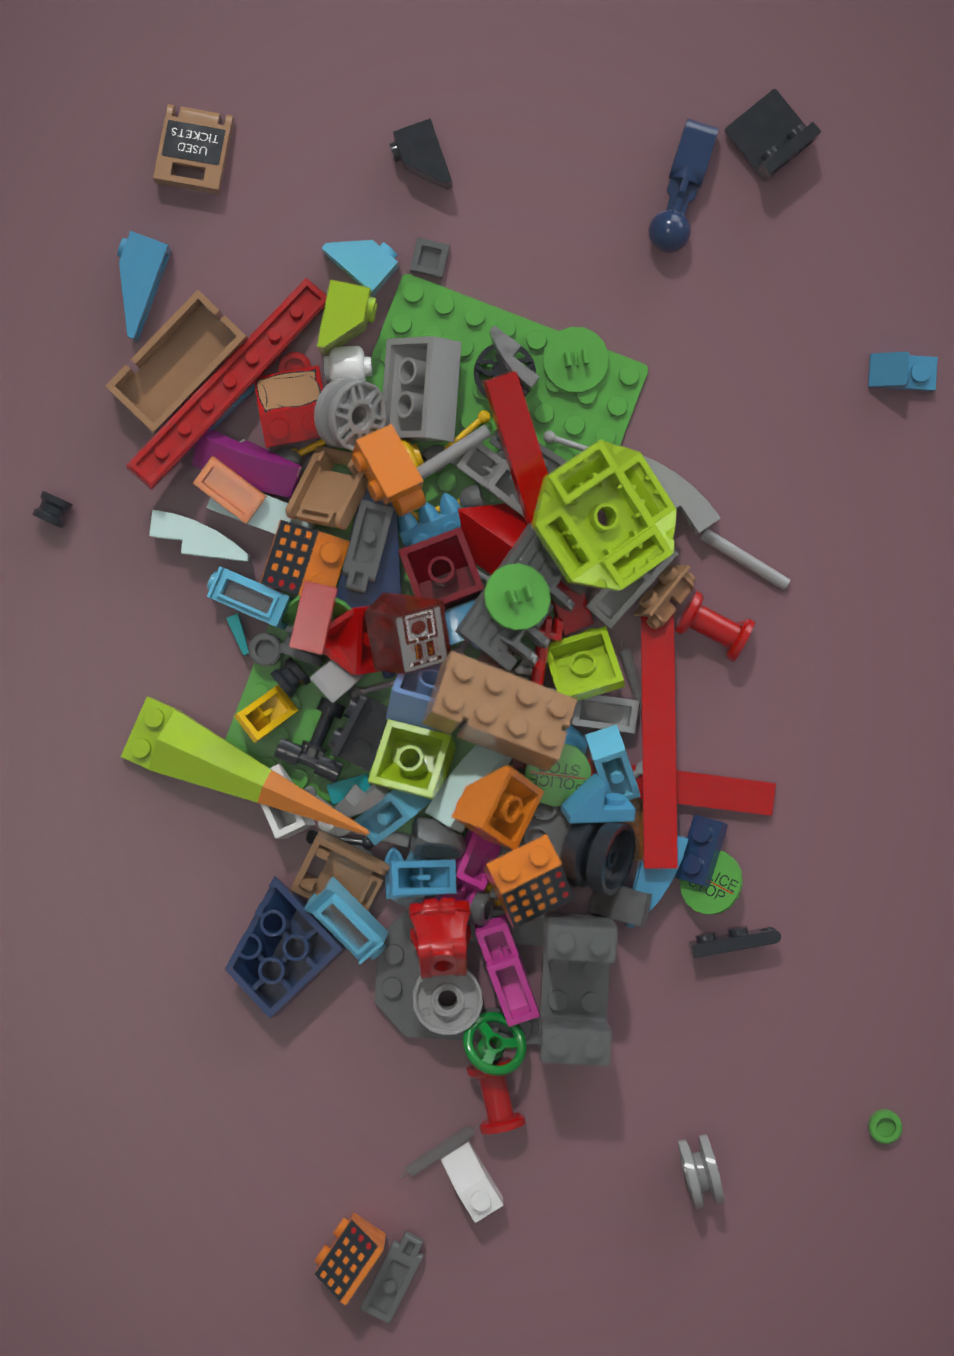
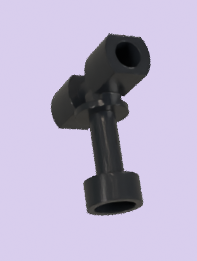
M321 697L316 709L321 711L322 714L311 740L303 739L300 745L281 738L274 757L293 765L303 764L315 769L314 774L337 782L344 763L325 756L328 749L322 747L334 717L341 719L346 707Z

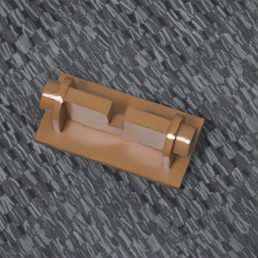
M671 565L665 568L659 575V582L655 587L641 597L639 600L640 605L633 614L635 616H647L648 620L646 622L653 629H657L659 626L663 627L676 611V608L669 600L672 598L677 604H681L695 587L694 582L696 578L687 572L690 566Z

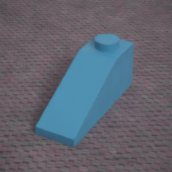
M130 231L128 238H122L117 256L120 257L119 268L127 336L132 341L138 343L172 249L168 244Z

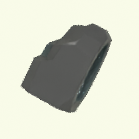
M416 816L412 824L410 851L423 859L454 860L461 858L466 851V841L460 833L453 831L452 828L439 822L437 819Z

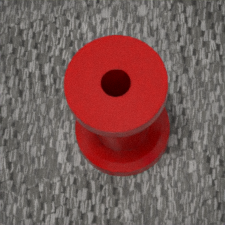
M696 590L685 607L674 631L684 634L690 628L728 648L726 657L729 661L734 662L744 648L754 628L755 621L748 618L736 623L702 605L703 594Z
M501 1057L497 1062L492 1063V1065H505L512 1060V1058ZM473 1064L466 1068L468 1076L480 1082L487 1113V1119L483 1120L479 1126L481 1134L503 1133L526 1124L524 1115L513 1112L505 1075L493 1076L483 1073Z

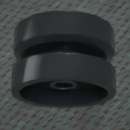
M622 822L572 823L564 839L560 856L568 883L582 888L589 886L593 891L605 895L615 894L623 886L633 863L635 853L634 830L629 824Z

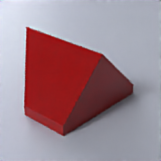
M505 503L458 509L460 524L476 565L492 575L526 528L525 518Z
M383 606L354 607L330 623L324 654L353 675L380 672Z

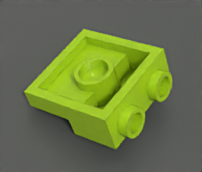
M606 626L597 629L590 628L581 634L561 638V641H551L549 643L547 665L557 692L580 701L625 687L624 678Z

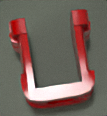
M437 898L424 899L422 903L409 905V919H411L414 927L410 929V938L417 952L421 979L445 975L467 976L466 956L469 940L471 939V927L467 925L469 915H471L469 901H457L454 898H441V900L437 901Z

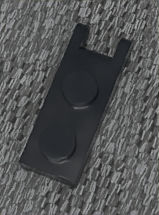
M739 926L728 929L729 934L716 936L715 932L695 935L696 940L689 941V947L693 958L776 944L780 942L781 934L774 927L748 931V926Z

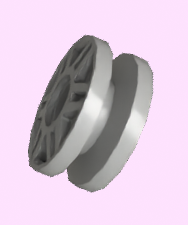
M348 377L336 378L328 383L319 394L314 408V423L318 435L324 442L353 451L357 439L383 428L387 420V405L384 395L378 387L367 381H357Z
M468 969L467 976L445 975L433 976L428 979H421L419 976L412 992L413 1007L419 1021L430 1031L441 1035L458 1034L470 1028L479 1017L483 1005L481 987L475 975ZM445 990H451L457 995L456 1002L447 1007L441 1005L438 1001L439 994Z
M707 1134L698 1136L699 1151L692 1153L686 1139L677 1141L684 1177L695 1210L704 1208L703 1192L710 1191L716 1205L725 1203L717 1162Z

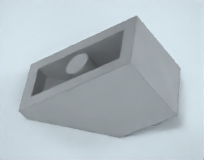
M331 659L310 679L332 703H335L366 675L350 674Z

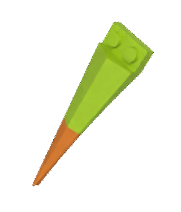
M146 697L121 754L122 758L153 772L363 835L370 834L369 830L276 773L181 710L152 697Z

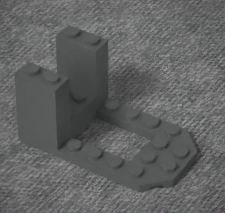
M408 908L396 921L386 928L388 931L384 942L386 948L377 957L375 1004L405 1037L463 1040L464 1031L452 1035H441L430 1031L419 1021L414 1011L412 992L416 980L420 976L417 952L413 943H411L410 929L414 927L411 919H409ZM494 909L491 919L506 914L504 909ZM549 912L515 930L510 923L517 944L543 946L539 1000L540 1017L518 1024L525 1035L526 1044L538 1045L541 1062L610 1066L612 1031L607 1021L610 962L616 963L618 929L613 919L598 914ZM469 918L467 924L471 927V939L469 942H478L475 934V924H472ZM441 993L439 994V997H438V1001H439L440 1004H441ZM482 1007L480 1014L486 1012L504 1014L502 1008ZM487 1022L494 1033L501 1035L503 1038H515L512 1032L504 1025L496 1022ZM476 1029L473 1041H480L482 1036L478 1029Z

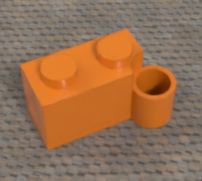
M392 424L355 441L353 454L351 455L352 461L359 473L364 472L369 481L367 487L374 501L382 499L385 505L392 503L395 511L401 517L426 505V499L421 489L424 481Z

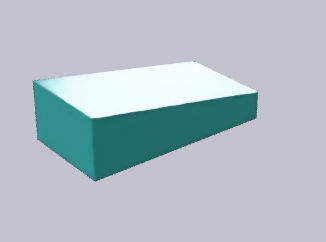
M236 613L226 618L243 656L249 654V644L240 613Z
M367 773L327 784L332 805L339 803L354 784L366 792L371 787L370 783H368Z

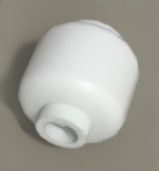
M360 346L334 347L330 350L329 356H324L325 381L327 383L336 378L344 377L353 378L357 381H366V377H372L371 357H365L364 351Z

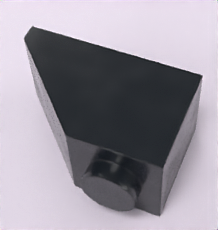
M431 118L393 131L394 142L389 143L395 162L402 161L404 170L445 190L453 188L452 179Z

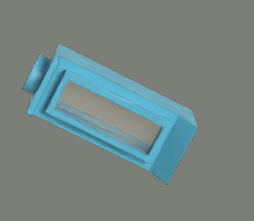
M219 566L217 572L215 571L211 575L207 584L209 592L206 597L283 630L286 629L288 624L282 622L290 602L295 598Z
M334 876L328 880L323 891L318 895L314 893L309 898L304 910L312 913L359 960L358 963L360 965L368 957L374 960L386 948L384 942L388 931Z

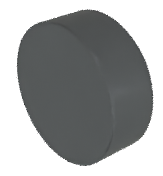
M270 633L256 635L249 645V654L252 660L262 666L277 664L284 654L277 651L282 641L276 635Z
M481 891L477 892L470 907L471 915H469L472 924L484 926L491 920L495 901L489 898V893Z

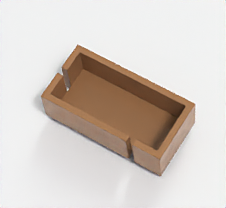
M197 290L130 359L139 367V370L135 373L125 365L105 387L156 434L248 338L225 315L223 316L221 311L208 298Z
M451 651L441 664L422 724L451 734L461 723V720L464 719L467 722L458 731V738L548 771L560 759L567 732L564 731L570 725L577 699Z

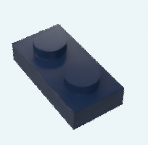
M694 814L687 836L689 840L675 878L710 887L728 824Z

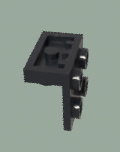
M772 89L724 130L725 134L764 182L816 141L822 132L814 122L806 126L777 89Z
M365 694L361 695L359 699L352 698L344 713V716L349 718L344 729L340 727L336 729L328 746L333 748L331 756L334 758L341 757L369 772L387 723L388 706Z

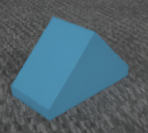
M456 860L390 861L391 896L456 893Z

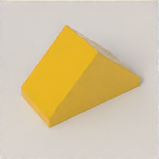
M277 685L234 717L252 741L256 743L299 710L285 691Z

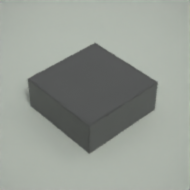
M417 237L410 272L442 279L450 245Z

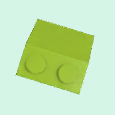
M330 280L317 343L321 355L328 356L332 348L341 347L366 331L368 322L374 323L377 303L376 298L372 297L369 287Z
M388 719L368 783L433 800L447 779L457 748L452 735Z

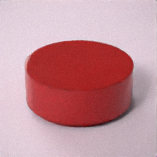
M290 352L282 357L278 370L283 372L312 365L304 354Z

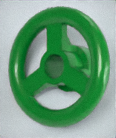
M497 1012L482 1013L463 1034V1048L467 1058L483 1073L493 1076L507 1075L518 1069L524 1061L527 1051L525 1035L518 1024L508 1027L504 1014ZM487 1022H496L504 1025L512 1032L515 1038H503L501 1035L494 1033ZM476 1029H478L482 1039L476 1045L475 1051L473 1035ZM489 1043L494 1044L496 1049H493ZM506 1049H517L514 1058L509 1063L501 1066L492 1065V1063L497 1062Z

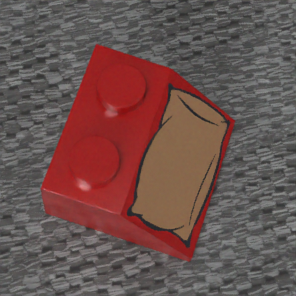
M319 365L261 375L254 382L266 448L320 438L314 423V408L319 394L324 389Z

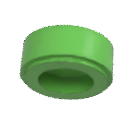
M880 1109L870 1116L868 1131L877 1142L890 1144L900 1137L902 1122L893 1111Z

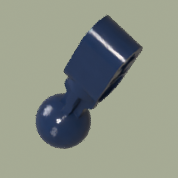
M689 118L686 120L669 174L670 181L666 191L670 198L666 210L656 214L648 228L649 239L653 246L666 253L681 250L689 241L691 227L688 219L685 217L688 203L695 200L698 188L702 185L719 130L717 127Z

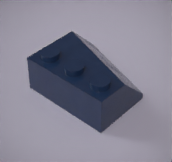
M276 876L271 881L265 897L256 909L250 925L225 967V971L269 1018L276 1017L347 949L312 913L304 910L306 903Z

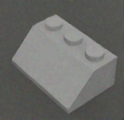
M435 336L387 339L383 395L387 405V420L384 427L392 424L399 438L407 439L408 441L454 442L462 342Z

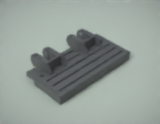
M532 523L528 524L498 569L507 564L519 563L533 567L544 577L548 584L550 599L565 611L571 612L575 604L556 587L557 584L561 581L572 592L580 595L584 593L587 587L566 581L532 528ZM484 588L455 632L507 672H510L517 662V659L507 652L508 649L526 663L535 666L539 659L538 656L519 640L525 635L535 645L546 649L550 641L537 629L540 628L554 606L550 603L548 612L540 623L527 630L514 631L500 626L491 618L485 607Z

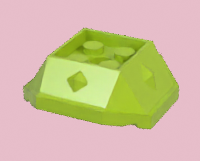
M599 440L544 477L531 526L568 583L620 591L674 554L673 537L676 525V507L641 452ZM599 510L606 514L607 523L605 526L601 525L597 519Z

